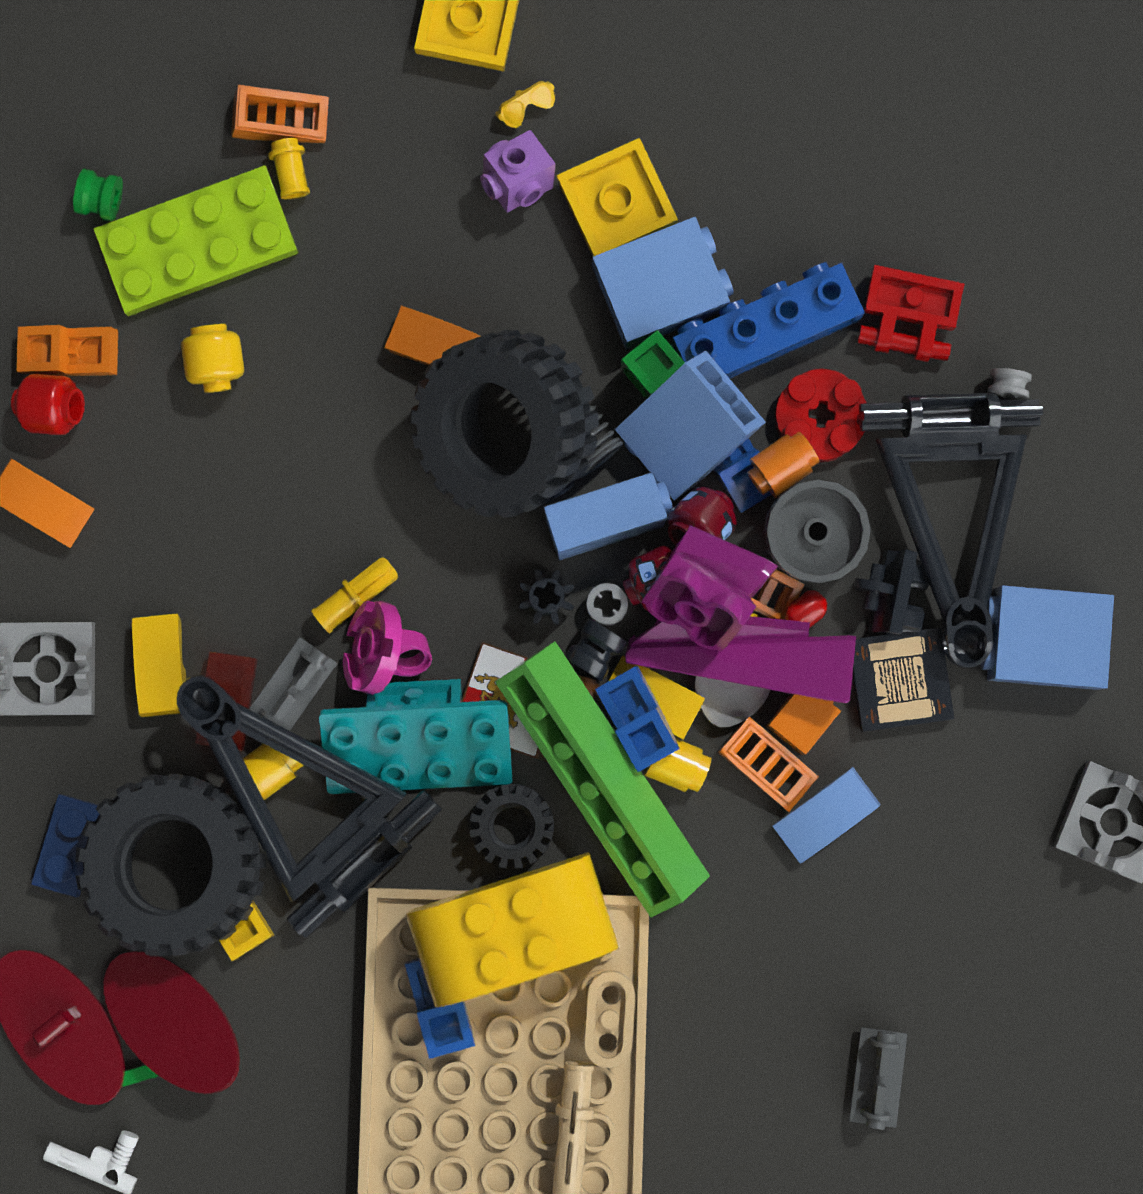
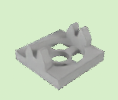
M0 623V716L95 715V623ZM41 635L40 653L35 655L31 662H13L15 655L24 643L33 637ZM56 636H61L76 649L74 655L75 662H66L63 656L56 652ZM53 656L59 661L61 672L55 681L45 683L38 678L36 665L43 657ZM66 676H74L76 688L72 694L56 702V686L61 684ZM13 677H31L40 686V703L33 702L24 696L15 684Z
M1087 761L1052 847L1137 883H1143V826L1133 823L1131 814L1127 810L1133 793L1143 803V781L1134 779L1131 775L1113 771L1094 762ZM1119 787L1111 804L1098 808L1086 803L1090 796L1101 789ZM1112 808L1121 811L1126 821L1123 831L1114 836L1105 833L1100 824L1103 813ZM1080 816L1094 822L1095 830L1099 834L1094 849L1090 848L1082 836L1079 823ZM1129 836L1142 842L1140 847L1129 855L1115 858L1108 856L1116 840Z

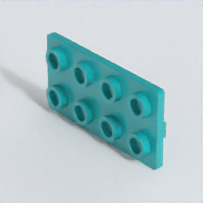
M461 679L389 683L380 693L374 695L367 694L366 707L325 709L320 711L319 723L323 749L400 790L507 785L512 783L507 701L462 702ZM326 777L327 792L329 794L356 793Z

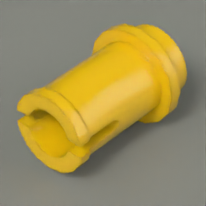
M285 138L271 143L272 151L269 152L268 156L270 160L275 162L281 199H295L310 194L301 157L305 153V149L303 146H299L298 139Z

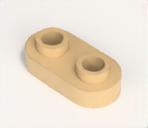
M609 970L601 972L593 978L588 988L584 1046L588 1058L594 1064L603 1068H614L621 1065L627 1060L632 1049L635 990L630 979L618 971ZM607 986H616L620 990V997L616 1002L609 1003L603 999L602 992ZM606 1033L613 1034L617 1038V1044L611 1050H604L599 1045L600 1037Z

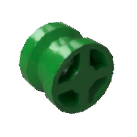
M82 169L74 190V212L81 215L93 212L99 214L103 220L114 221L119 211L123 193L121 176L111 174L105 178L97 176L94 170Z

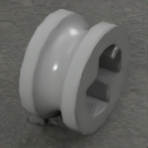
M1008 368L990 370V377L994 379V384L988 387L987 393H996L998 398L1009 400H1026L1029 398L1030 392L1025 389V385L1032 380L1030 373Z
M600 584L593 588L588 595L587 611L591 619L598 624L604 626L615 625L623 619L627 612V596L623 589L615 584ZM611 592L612 599L620 601V610L617 612L613 609V617H602V610L594 608V600L596 597L601 600L602 596L600 593Z

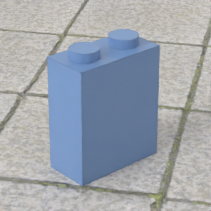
M696 216L592 257L593 271L625 350L640 345L657 330L664 336L676 331L678 327L694 319L702 318L704 320L717 315L721 308L730 303L728 296L734 294L731 281L725 269L717 270L711 255L717 252L713 237L708 227L700 228Z
M704 351L685 362L615 430L624 440L628 451L638 457L651 473L653 472L656 484L664 481L669 495L673 500H676L695 487L766 422L708 352Z
M652 472L544 507V514L558 560L560 561L663 528L667 514H669L672 508V503L665 482L656 484Z
M1003 585L995 588L988 606L992 620L993 645L989 656L981 664L983 670H988L987 680L1091 690L1107 689L1114 595Z

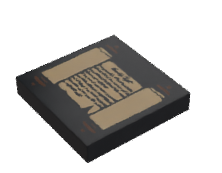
M941 627L925 629L920 632H903L902 635L889 634L856 639L852 676L861 732L955 719Z

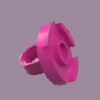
M366 601L355 612L347 631V636L355 637L352 654L343 653L344 677L349 688L374 695L383 691L390 683L393 675L411 677L421 674L430 667L432 656L427 638L422 633L402 629L401 617L396 606L383 601ZM420 650V652L413 657H399L405 651Z

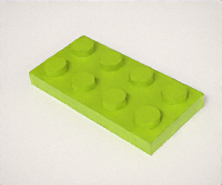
M266 165L94 228L118 297L127 316L299 254Z

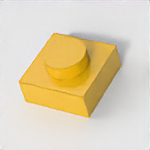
M252 900L250 905L254 909L247 920H241L235 926L237 931L227 939L219 940L231 961L240 958L274 936L254 900Z

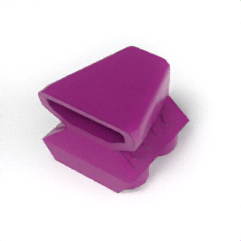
M690 525L646 592L642 602L646 604L648 611L658 620L671 625L677 624L684 628L690 639L697 645L722 652L742 629L756 608L751 599L778 566L766 558Z

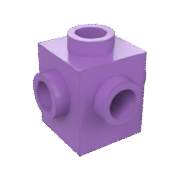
M529 130L510 141L502 140L497 142L484 154L483 175L480 176L481 184L491 200L497 199L508 213L519 206L527 207L540 199L543 193L553 188L555 162L532 131Z

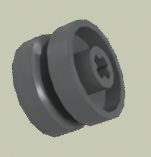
M817 479L796 484L775 498L765 515L763 538L768 555L780 570L794 579L823 583L840 579L857 567L868 549L871 529L867 511L853 492L839 483ZM815 522H818V526L824 525L826 529L825 536L818 537L817 541L809 536V527Z

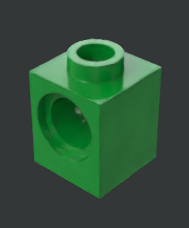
M657 330L621 360L620 369L642 396L648 399L685 362Z

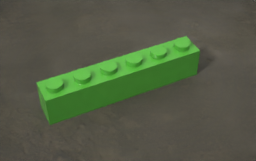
M556 642L551 643L495 681L650 918L682 903L710 877L641 771L637 772L614 729Z

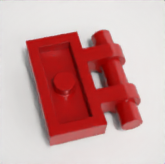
M874 265L864 312L881 316L879 328L861 325L857 343L874 346V351L887 354L889 350L913 354L915 360L929 362L930 358L948 361L951 344L935 341L936 330L939 328L953 331L956 328L965 283ZM896 320L920 324L919 337L894 332Z

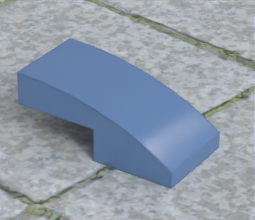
M852 767L817 791L813 797L778 820L773 825V828L801 864L852 828L881 804Z

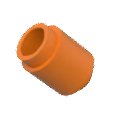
M797 432L791 437L787 434L752 457L750 463L753 468L747 473L762 495L769 491L776 498L813 473L812 467L820 461L807 439L801 432Z

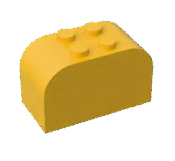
M589 852L423 905L406 913L435 1007H443L476 998L584 963L619 948Z

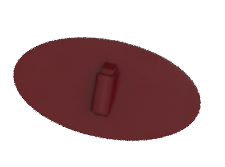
M18 950L3 956L0 959V1022L20 1057L43 1082L73 1101L87 1105H100L114 1099L120 1092L124 1082V1055L117 1032L96 996L72 971L47 955L31 950Z
M135 951L123 953L111 961L104 977L105 1001L114 1025L134 1054L161 1078L191 1092L215 1094L231 1086L237 1077L240 1066L238 1043L228 1018L207 989L187 971L159 956L146 955L145 952Z

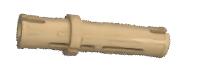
M565 1061L561 1103L556 1104L555 1115L560 1117L552 1194H580L585 1161L588 1120L593 1119L594 1108L589 1106L594 1064L581 1061ZM575 1091H577L578 1098L575 1116V1128L572 1129L571 1125L574 1108ZM570 1142H572L573 1148L570 1178L567 1179L566 1175Z

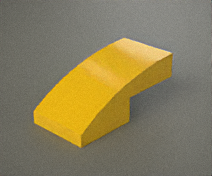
M178 613L132 618L134 672L140 717L179 714L180 711L176 700L177 692L180 685L186 680V670L182 663L181 619Z
M622 656L609 681L638 666L653 692L673 735L684 740L705 698L644 666L626 663L625 657Z

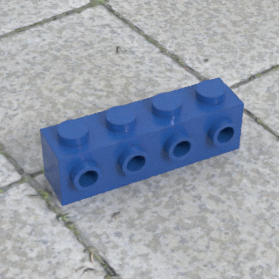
M824 262L803 272L802 276L804 279L787 286L785 281H781L765 288L760 292L761 299L747 305L741 299L724 306L718 311L720 317L704 323L702 318H697L677 328L679 335L673 337L671 346L684 362L707 351L728 378L731 379L853 325L861 320L865 312L843 264L840 263L829 268L827 262Z

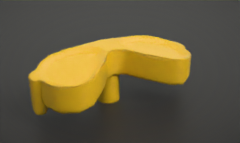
M538 81L524 91L517 90L514 97L500 105L498 111L495 112L496 117L507 126L518 128L522 124L525 108L528 104H534L545 109L553 107L555 102L554 85L549 81Z

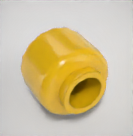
M226 324L191 328V336L186 337L181 342L187 381L192 384H203L204 393L231 390L230 381L238 379L244 374V362L239 335L236 332L227 331Z

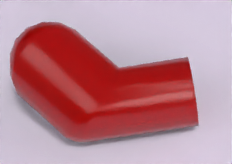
M814 590L807 591L787 607L784 620L810 622L809 628H811L824 617L827 611V601L819 592Z

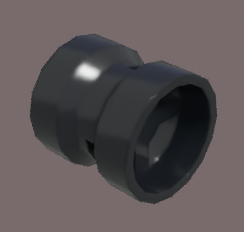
M588 618L581 629L582 638L577 645H572L569 648L565 657L580 670L603 682L609 672L608 663L613 656L620 655L627 642ZM589 643L598 647L599 649L604 651V653L602 654L596 649L592 648L591 646H589Z

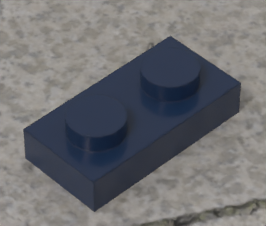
M64 794L58 795L31 885L72 897H80L81 890L77 889L75 876L83 875V862H75L77 847L85 848L88 837L82 835L81 832L87 821L95 822L100 815L95 809L98 804Z

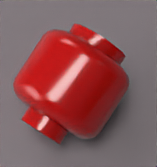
M30 374L22 380L19 387L13 392L11 408L17 416L21 427L27 432L64 435L81 421L85 410V401L82 391L67 376Z

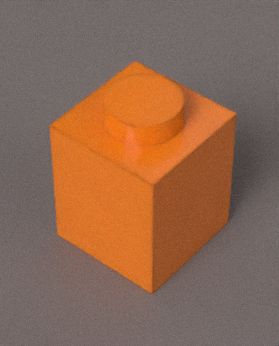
M791 694L767 723L766 727L800 755H806L841 710L833 705L834 701Z

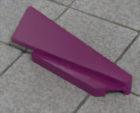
M750 616L742 629L725 649L720 652L697 645L687 635L686 630L679 625L667 624L657 619L655 625L640 636L636 637L634 635L629 639L625 662L839 703H848L851 694L856 636L809 637L810 622Z

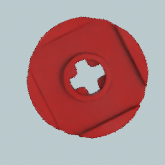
M814 369L797 375L783 390L776 404L775 426L778 434L782 438L786 434L791 437L797 432H801L816 452L820 462L836 460L851 451L864 435L865 431H860V424H857L858 405L867 404L862 395V389L856 381L834 370ZM818 404L827 405V411L834 414V420H827L825 428L816 427V419L809 418V410H816Z

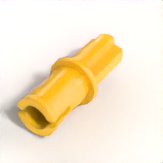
M384 557L379 558L349 583L346 579L343 580L342 584L344 586L318 607L313 608L311 612L330 634L333 632V629L354 614L363 602L370 601L398 578L397 571Z

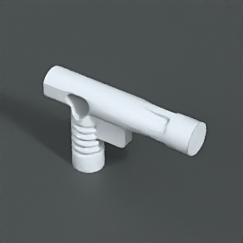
M122 1130L114 1152L101 1146H96L90 1158L51 1142L46 1149L43 1160L121 1193L131 1194L138 1178L124 1172L139 1137L132 1132ZM115 1169L118 1175V1182L108 1179L106 1173Z

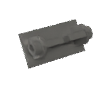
M299 637L249 709L290 731L337 663Z
M860 1027L849 1122L864 1123L866 1127L884 1130L885 1126L896 1128L907 1033Z

